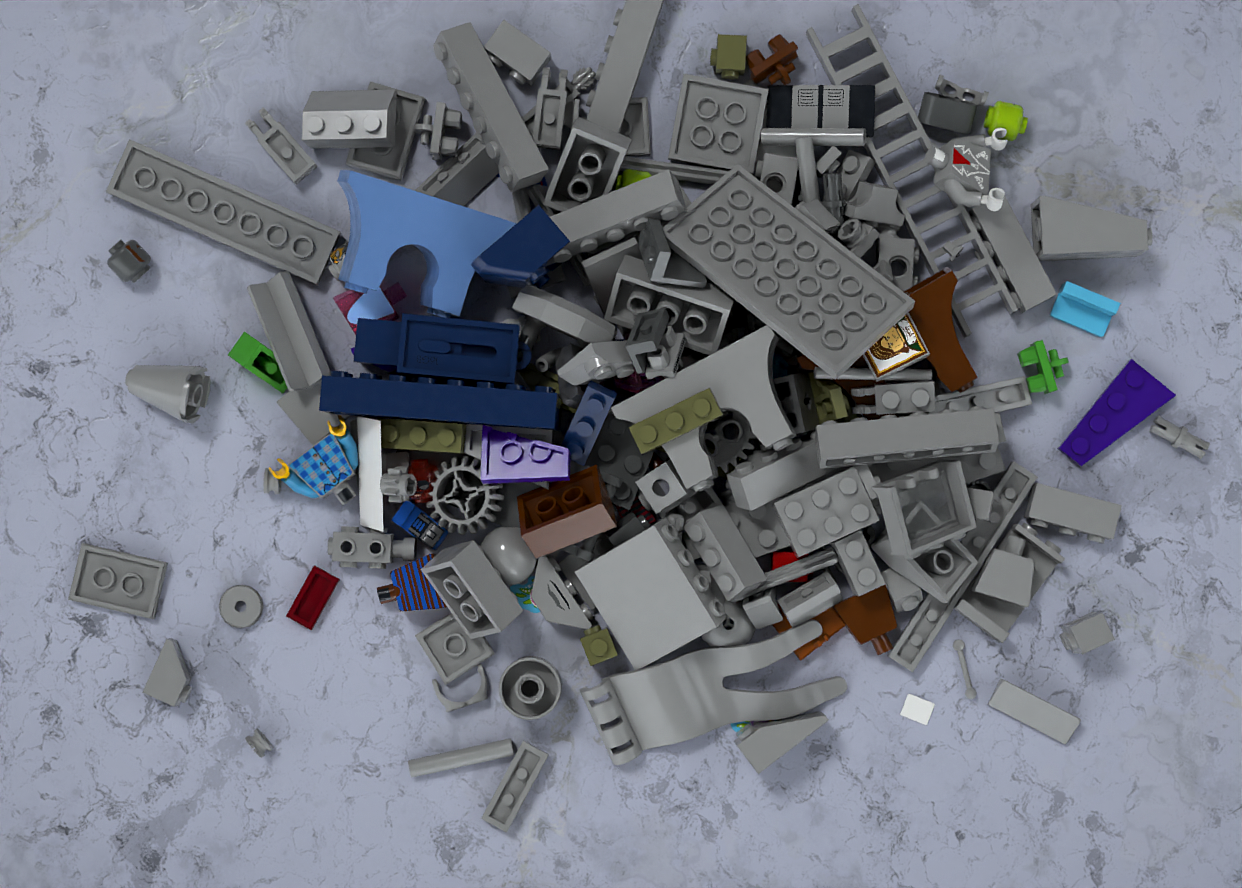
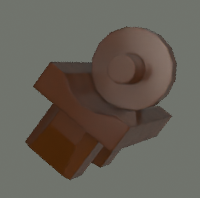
M778 34L767 45L773 55L765 59L757 49L746 56V63L750 70V79L755 85L766 78L771 85L779 80L785 86L791 83L788 74L796 69L792 61L798 58L796 53L798 47L794 41L788 43L781 34Z

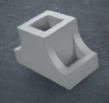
M859 181L855 196L851 200L846 201V206H844V215L862 219L863 223L872 227H878L879 222L903 226L905 215L900 213L896 207L898 190L880 184Z

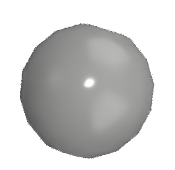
M497 527L489 532L481 543L486 558L493 568L499 571L505 585L520 584L528 579L537 567L538 558H535L525 543L518 527Z

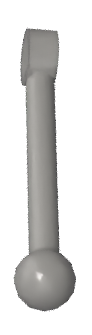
M955 640L953 648L958 652L967 688L965 696L968 699H974L977 693L972 688L963 652L965 643L962 640Z

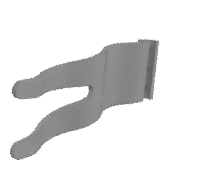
M808 620L760 642L746 645L702 648L650 667L613 674L601 679L602 682L595 687L587 688L586 686L581 688L580 693L613 764L621 765L637 758L643 750L683 742L724 725L744 721L778 720L799 715L842 695L847 690V683L844 678L835 676L780 691L726 689L723 686L724 677L747 673L769 666L819 637L823 630L821 624L816 620ZM608 693V699H606L603 702L594 704V699H597ZM619 717L620 721L617 724L605 728L604 723ZM630 741L631 745L629 747L616 751L615 747Z

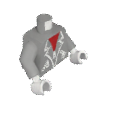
M997 128L993 131L991 137H985V134L951 139L939 149L931 147L925 155V162L935 167L934 183L936 187L947 193L957 205H965L970 208L972 206L981 207L982 204H986L989 210L998 211L1002 207L1005 192L1000 188H993L989 192L991 150L986 148V146L990 145L998 151L1004 149L1008 140H998L997 138L1005 137L1007 130Z

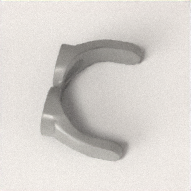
M939 75L935 89L940 95L968 101L963 98V94L968 93L974 96V99L968 102L978 106L985 104L989 92L984 91V93H980L968 88H961L957 84L943 79V75ZM945 86H950L954 88L955 93H947L945 91Z
M482 664L477 665L481 676V686L478 692L465 702L449 701L441 694L437 680H432L436 696L445 706L447 712L488 699L486 694L487 679Z

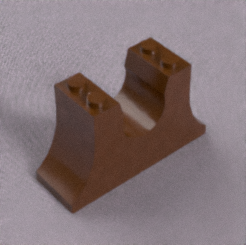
M946 267L905 290L904 293L915 301L914 308L908 313L930 353V356L926 357V359L930 361L933 372L951 392L957 390L961 393L974 385L973 380L978 377L964 354L955 333L952 320V297L958 280L953 271ZM800 351L795 352L802 369L814 370L815 367H819ZM862 355L849 368L869 367ZM832 379L851 396L856 405H875V394L856 397L851 395V388L874 386V384L885 383V380L876 382V380ZM876 413L862 414L863 417L867 418L868 420H877L885 415H896L897 417H899L898 413L876 415Z

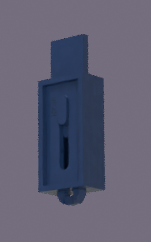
M402 313L401 322L358 318L353 362L397 366L396 372L399 376L463 380L472 383L490 382L494 383V385L506 386V384H514L515 372L525 369L529 365L532 356L529 346L524 342L518 341L520 325ZM521 350L523 354L522 360L518 362L517 354Z

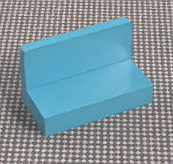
M1066 281L1061 285L1050 316L1102 337L1106 332L1111 317L1117 313L1121 303Z

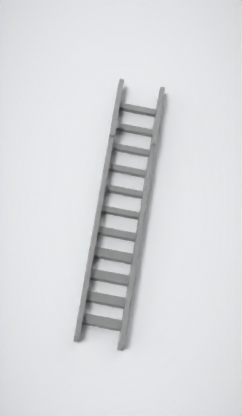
M856 4L851 12L860 27L859 29L822 47L812 27L807 29L806 36L832 85H842V83L880 65L886 79L875 84V98L893 90L900 104L874 118V131L905 115L914 131L877 150L870 137H866V145L864 147L869 157L875 161L874 167L883 184L896 189L895 182L930 164L926 163L925 159L890 176L881 158L916 140H919L925 153L933 146L859 4ZM867 40L873 54L835 72L829 58ZM935 185L904 202L899 192H897L896 207L900 213L905 215L904 224L911 238L915 239L914 243L916 247H919V253L926 264L925 266L930 276L939 272L934 259L947 252L941 247L930 253L920 234L958 215L967 234L951 243L960 247L972 241L971 243L976 251L974 253L978 261L955 272L957 280L985 266L994 283V286L956 304L952 297V316L964 338L972 334L961 310L997 292L1010 315L1018 310L964 205L955 204L949 197L954 209L916 227L907 208L942 190Z

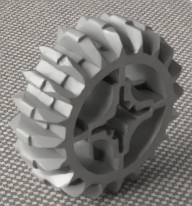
M463 456L461 462L458 457H453L451 465L448 462H442L441 466L444 472L438 469L433 471L434 476L438 479L437 481L433 480L429 484L434 486L433 491L425 492L426 496L433 497V501L426 503L427 508H436L430 516L432 518L441 516L438 525L444 527L448 524V532L454 533L458 527L460 535H465L467 529H469L471 534H475L478 531L477 524L481 529L488 528L485 518L494 522L496 517L491 511H501L502 509L500 505L495 504V501L504 499V495L496 494V490L503 488V484L493 483L483 484L480 487L471 486L468 478L464 477L463 471H469L481 480V460L477 458L472 463L469 456ZM455 476V479H453V490L449 494L444 495L448 481ZM462 489L463 491L475 492L469 494V498H466L467 502L466 500L453 498L459 497L460 493H463ZM485 495L483 507L474 515L477 499ZM446 505H458L461 513H464L466 520L455 517L450 513Z

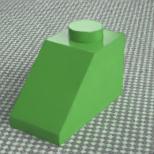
M244 331L228 356L281 393H284L287 385L273 351Z

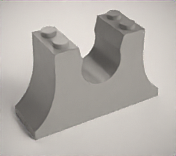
M767 325L677 372L675 377H668L611 407L617 419L636 424L701 391L711 388L721 411H738L748 419L752 433L766 448H774L775 451H780L792 445L791 439L797 436L780 404L774 386L773 356L779 337ZM709 423L662 445L685 488L688 490L695 489L696 492H702L715 485L713 479L719 477L715 458L709 452L705 442V432Z

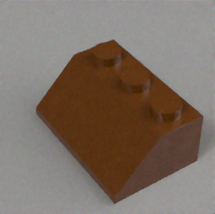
M597 464L570 475V481H554L549 483V490L539 487L517 496L521 536L535 558L553 553L616 527L614 507Z

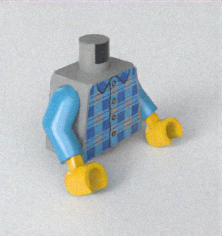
M338 415L341 424L337 427H333L328 420L327 424L330 434L288 464V466L283 459L278 458L277 461L282 465V468L279 471H273L269 467L271 474L275 478L281 479L294 492L310 498L320 496L325 499L334 493L342 505L352 500L356 493L347 482L357 475L355 469L359 464L358 448L351 433L346 429L344 418Z

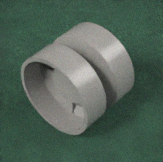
M536 656L522 657L511 663L503 672L499 682V695L504 707L514 716L526 720L538 719L550 713L556 706L562 691V682L557 669L546 659Z

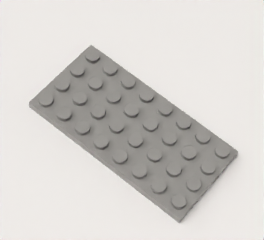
M739 164L734 166L687 206V211L680 213L663 227L668 245L673 251L835 380L914 308L915 301Z

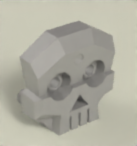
M534 286L524 287L519 292L512 307L516 312L525 315L524 319H526L518 341L525 343L529 336L526 345L529 346L531 351L542 327L545 328L546 326L578 340L577 343L581 348H585L590 343L614 341L617 336L614 323L600 318L581 306Z

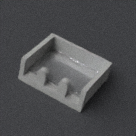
M938 460L871 487L879 498L892 548L891 555L903 556L904 559L916 558L921 555L920 551L940 548L944 546V541L964 538L967 536V531L977 528L960 460Z

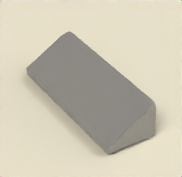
M1004 679L999 680L988 702V705L1063 744L1068 742L1081 721L1080 718Z

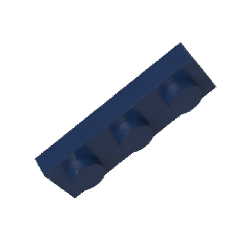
M590 381L561 444V447L570 450L571 460L583 466L591 453L617 396L616 392L593 381Z

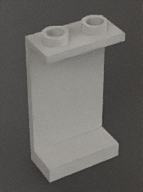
M1023 523L1022 526L1013 524L996 549L1005 551L1010 535L1026 540L1022 557L1034 560L1031 600L1058 563H1062L1065 558L1059 554L1061 549L1049 540L1044 543L1036 537L1038 532L1028 524ZM978 572L954 609L997 642L1003 643L1010 634L1008 630L1025 607L971 591L979 574Z

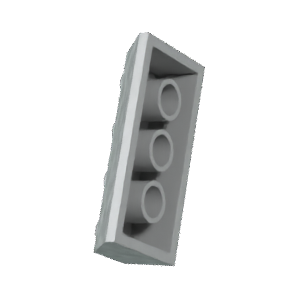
M625 254L616 274L604 320L632 329L638 313L666 308L669 315L666 326H672L675 333L685 334L687 340L684 347L711 355L719 349L735 299L719 286L706 282L703 288H690L669 283L662 285L650 281L644 261ZM712 313H723L722 318L709 320Z

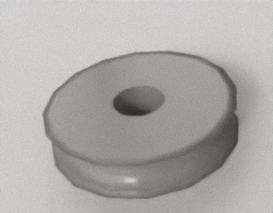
M232 586L224 592L220 599V615L232 627H250L262 615V598L258 591L250 586ZM239 601H243L246 604V609L243 612H239L236 609V604Z

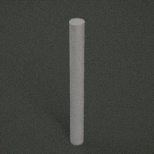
M820 367L814 368L815 379H834ZM848 368L837 378L875 380L869 368ZM902 369L882 380L931 381L932 370Z

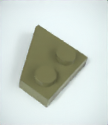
M814 371L808 372L819 424L821 425L823 422L831 420L839 421L848 417L849 404L847 397L844 394L842 395L841 387L831 379H815Z

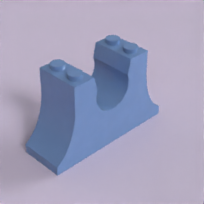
M340 170L337 182L342 187L348 201L351 225L349 243L338 280L346 282L344 288L367 294L368 289L377 291L387 274V264L392 254L400 247L411 244L421 251L427 265L426 276L421 284L420 305L428 307L427 313L445 318H450L451 314L460 316L470 281L475 272V269L471 266L472 262L517 223L351 170Z

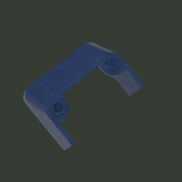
M538 205L472 262L471 266L485 282L518 288L534 286L540 289L551 280L548 275L563 262H556L548 266L546 264L554 255L570 243V240Z

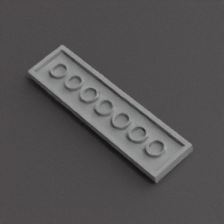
M130 139L106 190L110 195L281 270L289 271V273L316 285L319 284L330 260L329 256L334 251L341 232Z

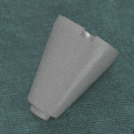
M136 365L128 371L125 384L128 386V391L131 394L183 422L194 423L201 416L196 414L199 407L205 408L207 404L211 380L210 376H206L204 373L208 371L207 368L201 366Z

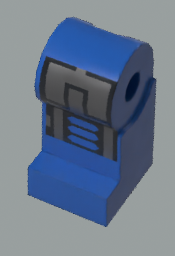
M410 500L405 501L391 519L435 551L450 533L444 527H440L437 521Z

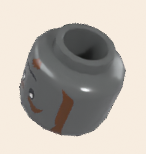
M120 240L108 250L112 256L108 259L107 265L123 282L131 280L134 283L151 268L148 265L151 260L150 255L135 240H129L126 243Z

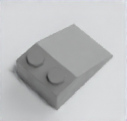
M921 500L901 508L908 537L942 523ZM885 528L870 546L890 568L943 603H947L979 563L958 539H948L943 542L944 546L940 548L925 549L920 551L921 555L916 558L904 559L903 556L890 554L892 548L887 529Z
M819 711L756 723L754 726L747 724L736 732L738 738L734 740V743L759 774L829 719Z

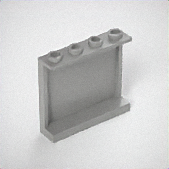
M666 517L575 571L635 670L649 665L716 628L728 618L723 604L714 596L709 588L707 578L700 573L694 563L691 552L684 547L678 537L676 528L669 523Z

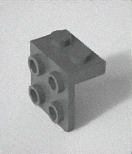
M648 218L645 230L642 229L639 235V249L649 280L662 285L669 283L690 288L705 287L707 282L706 276L669 247L660 220Z

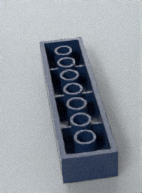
M331 371L330 376L322 375L319 411L328 414L560 430L562 401L560 395L555 393L556 389H553V387L535 386V391H526L527 387L518 384H506V389H497L498 385L490 382H477L476 387L468 386L469 383L463 380L448 379L447 385L440 384V381L435 378L418 377L417 383L411 382V378L398 375H389V380H382V376L371 373H360L359 378H353V374L344 371Z

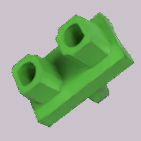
M1043 340L1036 341L1030 344V347L1017 353L1021 367L1036 364L1038 375L1026 378L1029 393L1044 391V394L1058 390L1051 368L1054 370L1055 377L1060 378L1064 376L1061 365L1069 363L1068 357L1059 359L1057 349L1048 351L1051 360L1049 362Z

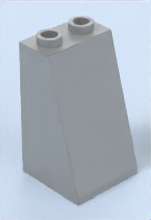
M1039 196L1030 205L1033 250L1039 261L1137 257L1149 250L1148 246L1152 245V230L1147 228V220L1048 196Z

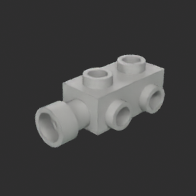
M341 526V532H333V538L329 537L328 555H332V561H340V567L357 568V562H369L368 568L386 569V563H393V557L403 558V561H415L417 539L404 537V540H394V534H387L388 528H383V532L370 528V533H359V527ZM346 541L352 544V549L348 553L342 549V545ZM375 542L381 545V551L377 554L371 550V546Z

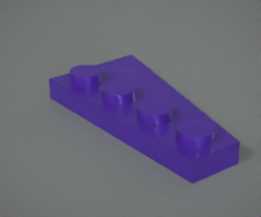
M1130 359L1057 449L1081 467L1174 398L1176 394L1133 359Z

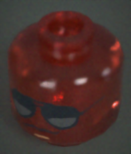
M428 459L412 460L411 466H408V474H413L417 481L414 495L409 496L413 503L433 501V496H430L428 493L433 492L434 486L431 483L437 481L438 478L434 472L439 471V468L436 465L428 464Z

